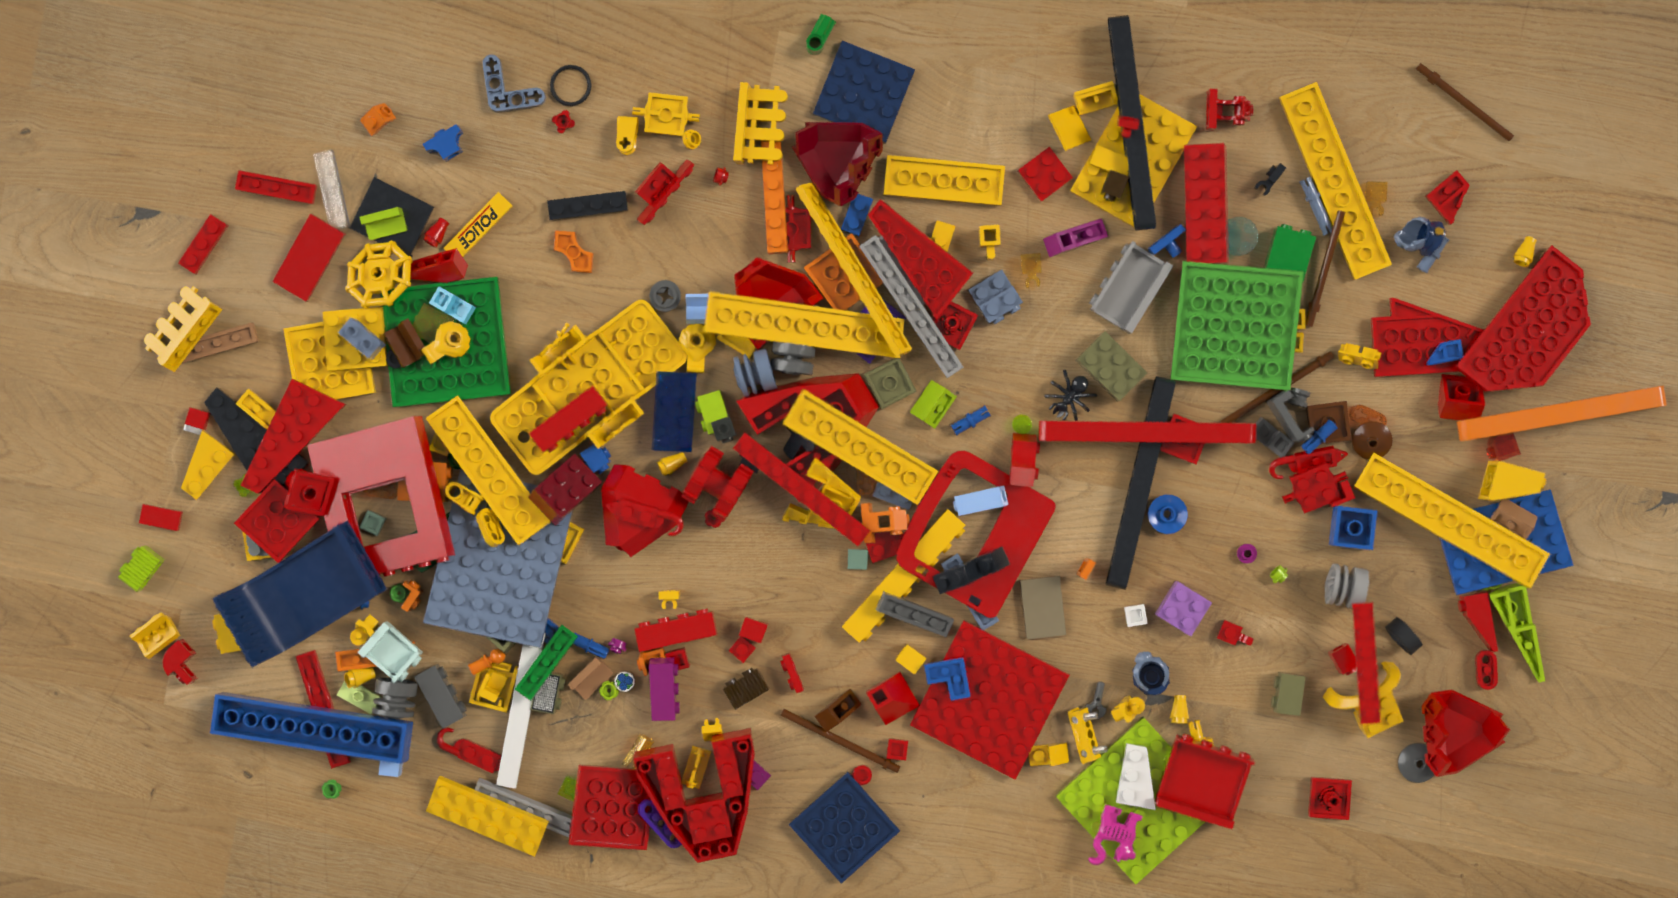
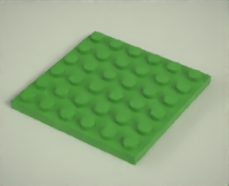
M1183 261L1170 379L1290 390L1304 272Z

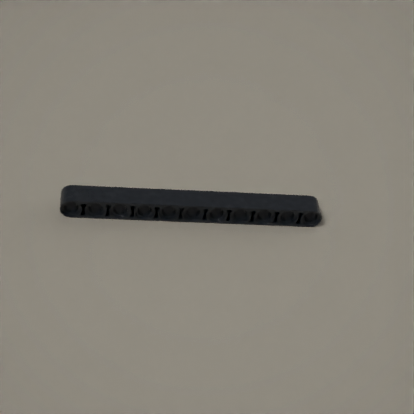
M1128 15L1108 17V31L1119 115L1138 118L1139 120L1138 130L1131 129L1130 138L1122 137L1124 153L1128 159V184L1135 231L1156 229L1130 19Z
M1159 376L1155 377L1144 422H1167L1176 384L1175 380ZM1139 442L1108 570L1106 586L1123 590L1127 588L1162 442Z

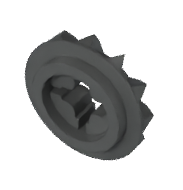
M659 281L650 290V302L659 311H671L681 301L680 289L672 281ZM668 288V294L673 299H666V302L663 304V298L657 295V293H665Z

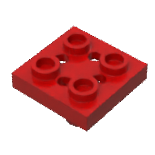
M951 301L940 317L936 320L933 316L932 320L947 343L960 350L978 315Z
M1311 777L1308 816L1349 820L1352 780Z

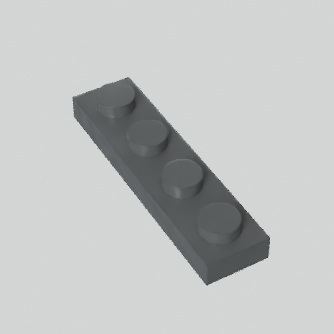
M883 591L876 610L880 613L947 637L954 622V619L948 615Z

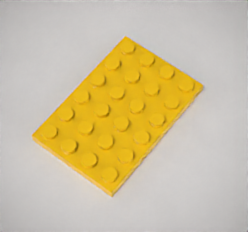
M1139 94L1153 202H1155L1183 153L1184 145L1188 144L1197 126ZM1117 107L1096 145L1125 155L1121 135L1122 130L1117 125L1119 107ZM1095 146L1070 192L1134 228L1128 181L1119 201H1107L1104 199V195L1100 194L1108 171L1089 165L1096 148Z

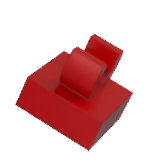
M1118 115L1117 125L1122 127V137L1130 138L1131 129L1138 130V118Z

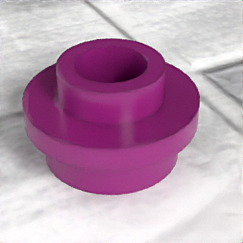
M1243 544L1237 550V557L1243 563H1252L1257 557V550L1251 544ZM1246 550L1251 552L1249 557L1244 556Z
M612 638L611 642H608V646L611 647L610 651L616 654H621V652H626L627 644L619 639Z

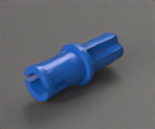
M1327 420L1320 429L1313 431L1312 437L1302 444V449L1310 454L1322 442H1326L1325 439L1338 429L1331 420Z
M576 632L574 633L578 638L573 645L586 650L585 653L590 652L603 659L607 657L609 648L594 642L593 638L590 640Z

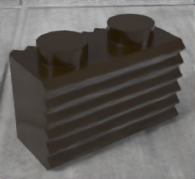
M751 667L742 673V678L736 680L734 677L725 683L726 687L723 691L735 710L770 689L758 668L753 670Z

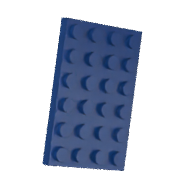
M1551 489L1510 499L1511 502L1538 517L1533 531L1526 539L1550 554L1538 575L1574 566ZM1499 502L1474 508L1473 510L1490 519L1498 508ZM1439 537L1456 595L1514 581Z

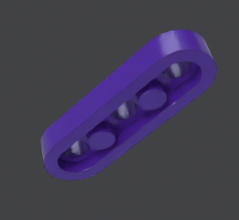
M643 800L638 806L639 815L670 848L680 847L682 844L676 837L674 840H670V836L673 833L669 830L652 800ZM647 806H650L649 812H645ZM659 820H663V824L661 826L657 825Z

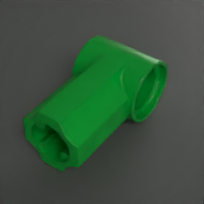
M821 14L811 34L806 40V49L810 54L818 55L823 51V47L836 24V21L831 17ZM816 40L820 43V46L812 48L809 43Z

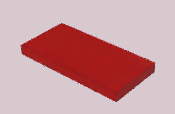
M310 214L272 282L308 302L346 233L314 214Z

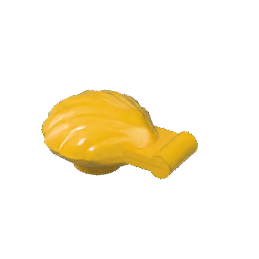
M449 321L439 326V329L436 331L435 341L421 350L430 364L444 355L454 358L461 357L470 347V337L467 329L461 324Z
M691 324L681 331L678 342L682 350L688 355L687 372L704 373L705 356L716 345L715 334L704 332V325Z

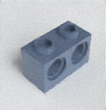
M352 317L338 332L369 359H374L386 345L362 323Z

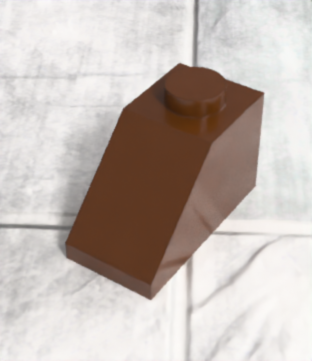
M849 689L814 717L827 732L839 725L862 704L852 690Z

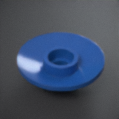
M1166 494L1157 497L1152 501L1148 509V519L1151 526L1164 534L1178 532L1184 527L1188 518L1185 503L1174 495ZM1166 510L1170 511V517L1165 518L1163 515Z

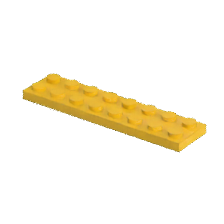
M804 389L782 423L917 505L938 473L936 469Z
M458 395L425 418L518 546L551 523L528 498L530 495L529 491Z

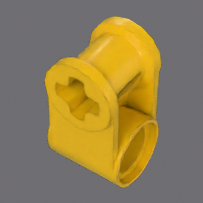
M618 116L616 146L623 155H631L636 150L639 128L638 117ZM626 141H628L630 145H628L627 148L624 149L622 144H625Z
M457 482L449 483L445 489L448 499L471 515L476 514V508L481 501L485 500L478 493L467 489ZM453 488L460 489V494L457 497L450 496V491Z

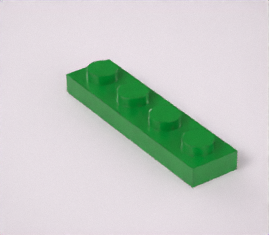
M561 625L514 690L532 701L578 636Z

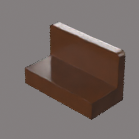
M409 319L402 321L397 327L383 334L402 368L421 360L425 356L421 350L425 346Z

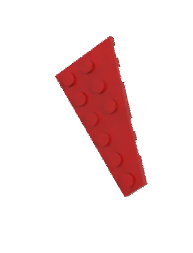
M291 379L240 486L260 494L347 404L295 379Z

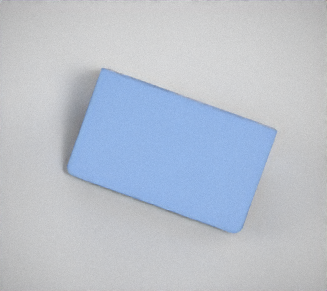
M686 294V323L705 324L708 294Z

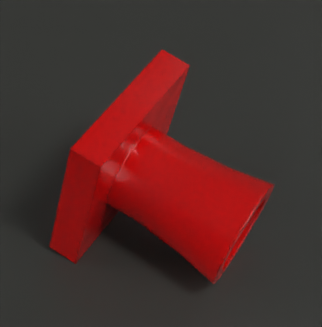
M295 469L287 476L285 481L288 493L284 508L324 516L334 478L332 476L311 473L303 469Z

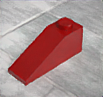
M457 248L413 260L411 263L410 279L444 283L459 281L465 277L468 264Z
M1482 591L1459 595V611L1463 613L1465 619L1488 650L1497 652L1498 647L1488 592Z

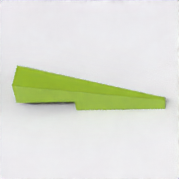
M1519 583L1501 586L1489 594L1490 599L1536 680L1539 683L1545 682L1536 626L1532 622L1527 589Z

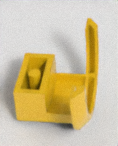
M1384 661L1381 663L1387 673L1386 678L1379 685L1381 724H1360L1358 695L1342 696L1337 694L1332 687L1328 688L1323 695L1326 703L1333 708H1354L1355 712L1353 714L1358 726L1367 738L1404 721L1392 693V690L1397 686L1401 678L1400 670L1394 662Z

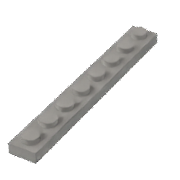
M875 235L859 246L946 378L964 368L877 236Z

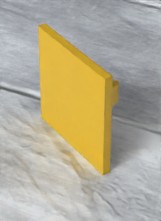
M1074 105L1048 115L1065 151L1091 141Z

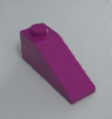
M1101 218L1057 232L1044 238L1043 241L1050 258L1107 238L1108 234Z

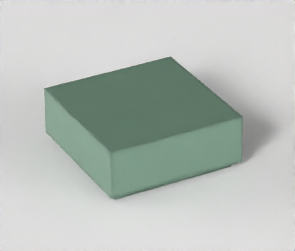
M367 510L359 528L378 536L387 518Z
M848 549L847 569L867 570L868 550Z

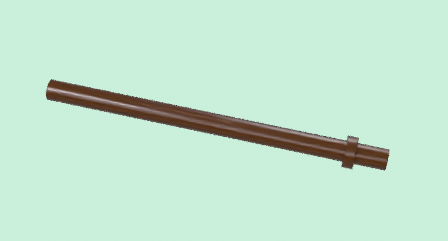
M1329 351L1321 357H1316L1314 362L1293 374L1291 385L1317 368L1326 366L1325 363L1335 358L1333 353ZM1268 390L1220 422L1233 423L1283 390Z
M783 709L780 715L883 766L882 768L885 770L887 768L898 773L900 769L899 765L890 761L891 759H885L835 733L826 732L822 727L786 709Z

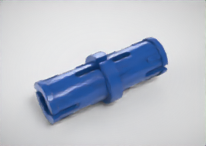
M984 405L971 414L967 413L966 417L951 424L955 434L958 435L970 427L974 428L977 423L991 417L986 406Z

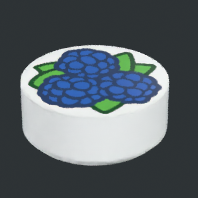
M627 671L619 673L615 678L616 688L623 692L631 690L635 684L634 676Z

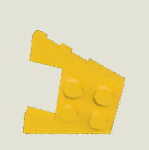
M815 458L807 471V476L824 483L820 491L852 515L861 496ZM789 503L782 516V521L785 522L793 520L799 521V524L814 523L818 524L819 527L835 529L811 509L807 511L792 503Z

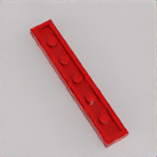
M316 650L295 656L311 706L334 709ZM326 752L331 769L351 762L349 755Z

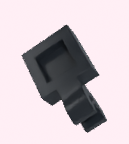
M1281 163L1277 166L1272 165L1266 173L1268 178L1265 181H1259L1254 189L1257 190L1260 185H1263L1265 192L1262 195H1267L1273 184L1287 167Z

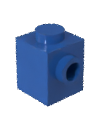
M593 444L580 453L585 460L583 462L593 473L599 472L601 474L610 468L608 464L611 463L609 459L611 454L606 447L598 449Z

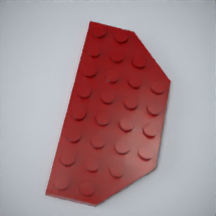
M1553 245L1549 246L1460 359L1455 368L1485 392L1544 386L1591 325L1590 317H1588V300L1586 289H1584L1583 269Z

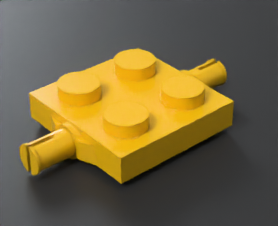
M649 92L645 108L633 107L632 115L644 116L645 133L683 137L687 121L698 123L700 121V114L688 113V97Z

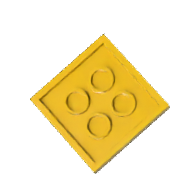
M383 307L322 312L327 371L388 366L386 361V345L374 359H369L338 333L352 317L357 319L386 344V339L383 336L385 333Z

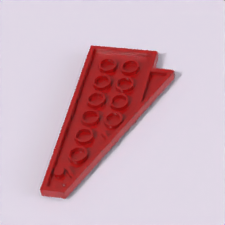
M1389 298L1390 316L1371 318L1372 349H1377L1378 352H1381L1380 360H1378V369H1374V377L1460 372L1455 368L1460 360L1428 366L1426 362L1439 343L1461 339L1463 353L1465 354L1483 332L1481 328L1397 298Z

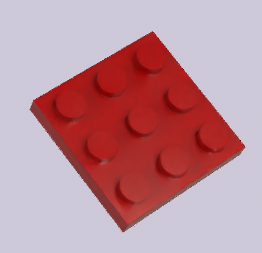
M274 479L234 524L277 563H280L320 519L314 514L285 509L284 503L288 490Z

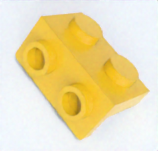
M163 613L154 615L146 624L138 627L130 635V638L138 643L144 656L150 659L181 635L172 619Z

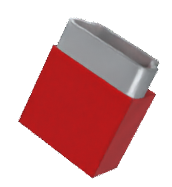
M189 407L183 430L200 435L202 429L206 430L211 413Z

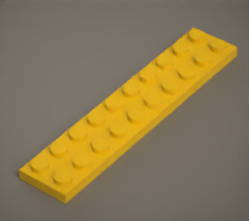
M1312 83L1279 97L1316 190L1321 195L1319 197L1332 226L1334 225L1337 211L1345 212L1337 241L1353 279L1356 280L1392 265L1318 83Z
M708 292L704 332L900 358V356L896 357L891 351L889 344L880 333L877 324L870 314ZM894 318L903 333L905 319Z
M1375 453L1372 454L1353 486L1358 491L1528 589L1532 587L1550 555L1548 552Z

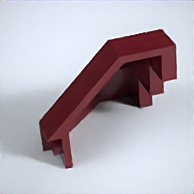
M805 122V128L796 132V144L791 147L820 196L841 207L854 200L858 195L857 188L861 181H866L872 170V162L883 151V134L864 123Z

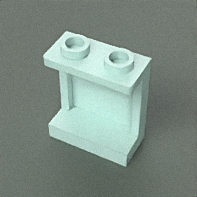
M386 621L377 629L358 653L363 658L367 657L387 674L393 683H396L398 681L402 682L409 674L407 670L411 666L415 667L421 661L420 655L423 651Z

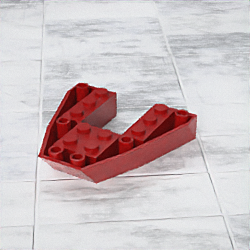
M859 373L808 378L779 385L777 389L766 392L763 389L757 390V394L754 395L752 392L748 397H743L736 401L757 435L785 419L803 389L865 427L868 426L879 408ZM816 445L812 452L806 451L786 463V465L819 489L823 483L807 476V471L814 459H818L832 472L842 462V459Z
M751 728L712 736V747L722 792L687 800L685 799L673 744L634 752L633 760L637 778L669 830L697 863L737 854L748 814L755 751Z

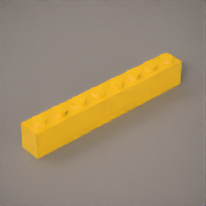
M947 509L920 538L914 553L915 557L933 567L939 561L937 556L941 552L945 554L952 546L950 542L953 538L956 537L958 539L965 532V529H963L965 524ZM897 564L847 619L842 628L859 643L862 640L866 642L873 634L871 632L872 628L875 625L879 627L886 619L884 617L885 614L876 610L883 591L905 598L912 591L910 586L915 581L919 583L921 579L905 571ZM918 565L915 571L924 576L926 575L924 573L926 568Z

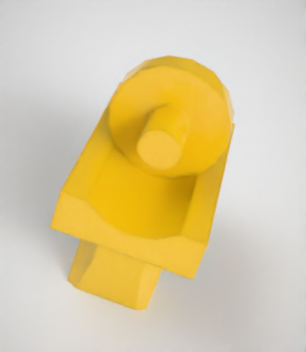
M370 614L363 622L359 619L355 623V630L350 634L351 642L356 646L364 645L378 628L379 621Z
M1130 695L1124 697L1115 706V709L1111 711L1115 722L1125 719L1126 723L1131 722L1137 714L1144 711L1145 702L1140 697L1131 698Z

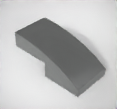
M1260 417L1256 422V439L1277 456L1284 457L1294 442L1281 431L1274 428L1264 418Z

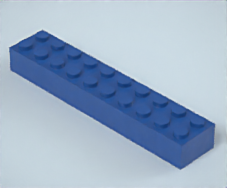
M222 692L215 694L210 734L402 764L409 759L414 721Z

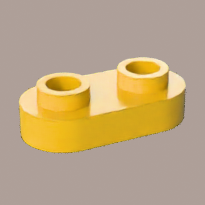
M489 508L479 511L476 515V521L485 542L491 547H498L504 542L505 535L496 514Z

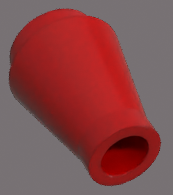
M439 217L437 222L424 234L423 240L437 248L443 241L449 222Z

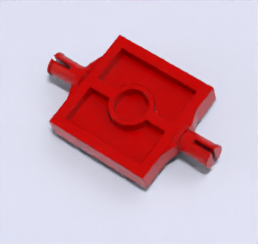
M787 195V207H785L788 241L787 263H791V255L792 263H796L795 251L811 249V216L808 209L795 207V195H791V203L790 195Z
M1323 462L1289 476L1293 492L1282 496L1285 504L1296 500L1301 505L1305 514L1340 500L1341 496L1337 483L1348 479L1345 471L1333 475L1328 464Z

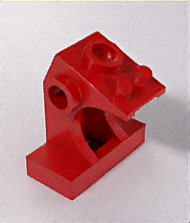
M1209 89L1207 91L1206 131H1214L1217 127V121L1233 122V125H1245V122H1250V116H1253L1254 108L1253 104L1245 96H1234V100L1217 99L1218 89ZM1223 106H1234V116H1222Z

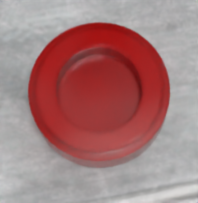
M858 765L854 768L852 777L859 785H866L872 779V771L866 765Z

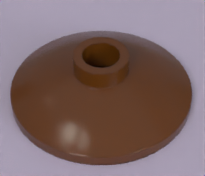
M1375 421L1360 425L1352 437L1355 452L1365 459H1370L1373 453L1381 457L1385 456L1391 449L1393 442L1390 430L1384 424ZM1371 440H1375L1377 442L1373 446L1369 444Z

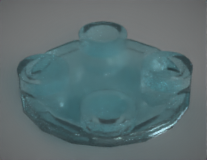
M1244 217L1228 219L1229 254L1243 256L1250 253L1256 247L1258 230L1250 219Z

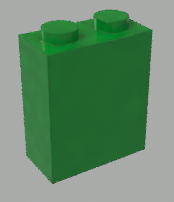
M1281 224V226H1277L1274 229L1263 268L1303 271L1304 282L1316 236H1312L1310 231L1300 229V232L1292 230V226Z

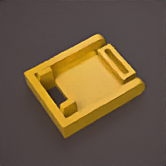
M505 662L500 664L492 663L491 670L507 677L498 705L481 701V696L477 695L490 668L488 667L477 673L469 703L507 713L514 692L519 666H515L514 672H511L512 664Z

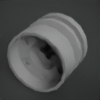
M1333 563L1325 581V603L1332 605L1335 601L1336 606H1341L1345 598V605L1352 609V603H1365L1369 586V571L1354 567L1349 574L1346 565H1343L1340 569L1339 564Z

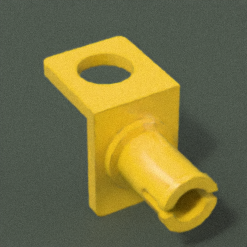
M1194 720V723L1192 721L1187 722L1190 734L1194 737V740L1201 742L1203 739L1213 743L1210 736L1203 737L1200 720Z

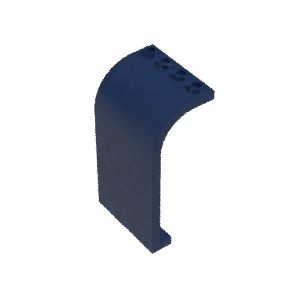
M345 521L334 526L329 532L255 578L215 596L212 600L215 603L216 609L222 615L226 626L234 636L237 645L245 655L246 661L253 668L299 644L388 589L350 523Z

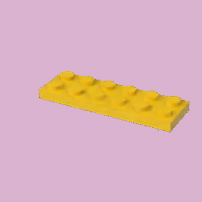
M887 155L884 195L1001 206L1005 166Z
M443 776L438 777L426 812L534 857L538 852L549 820Z

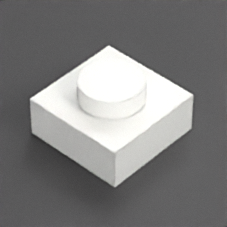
M1144 604L1124 607L1127 627L1148 624Z

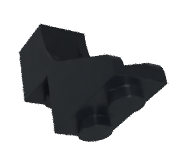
M1003 546L937 573L932 577L939 594H943L969 585L981 577L998 572L1010 565Z

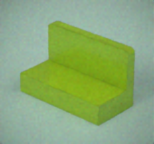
M400 207L360 217L361 224L366 226L369 240L407 231L403 210Z
M931 380L910 413L935 429L957 396Z

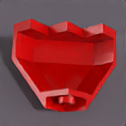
M758 257L734 274L737 296L815 306L823 299L822 295L805 274ZM749 338L757 350L769 342Z
M614 464L601 488L605 543L607 546H615L618 550L625 551L632 557L677 526V523L665 519L660 527L650 528L616 519V516L606 507V504L623 498L673 512L682 517L689 501L682 498L683 493L673 486L668 489L660 485V480L648 474L643 477L635 473V468L629 465Z
M1452 689L1431 692L1422 705V714H1425L1423 737L1424 742H1427L1425 763L1436 777L1459 773L1504 744V738L1510 731L1501 719L1504 714Z

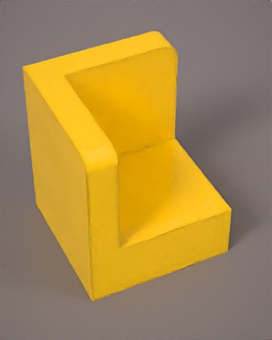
M906 644L895 660L910 672L916 674L926 660V657L909 644Z
M490 669L486 673L477 695L495 703L500 697L507 677Z

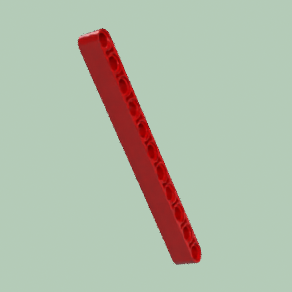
M1039 421V441L1256 443V423Z

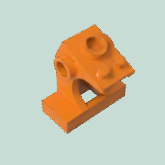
M862 503V524L870 530L864 539V543H875V533L890 531L891 535L903 534L902 531L907 530V526L910 523L906 510H900V506L888 507L889 511L873 512L872 503ZM878 516H889L890 527L879 528Z

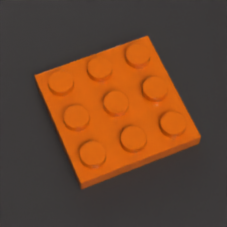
M852 233L846 237L848 243L877 289L884 283L860 249V244ZM831 249L804 267L807 274L833 309L846 311L861 300Z

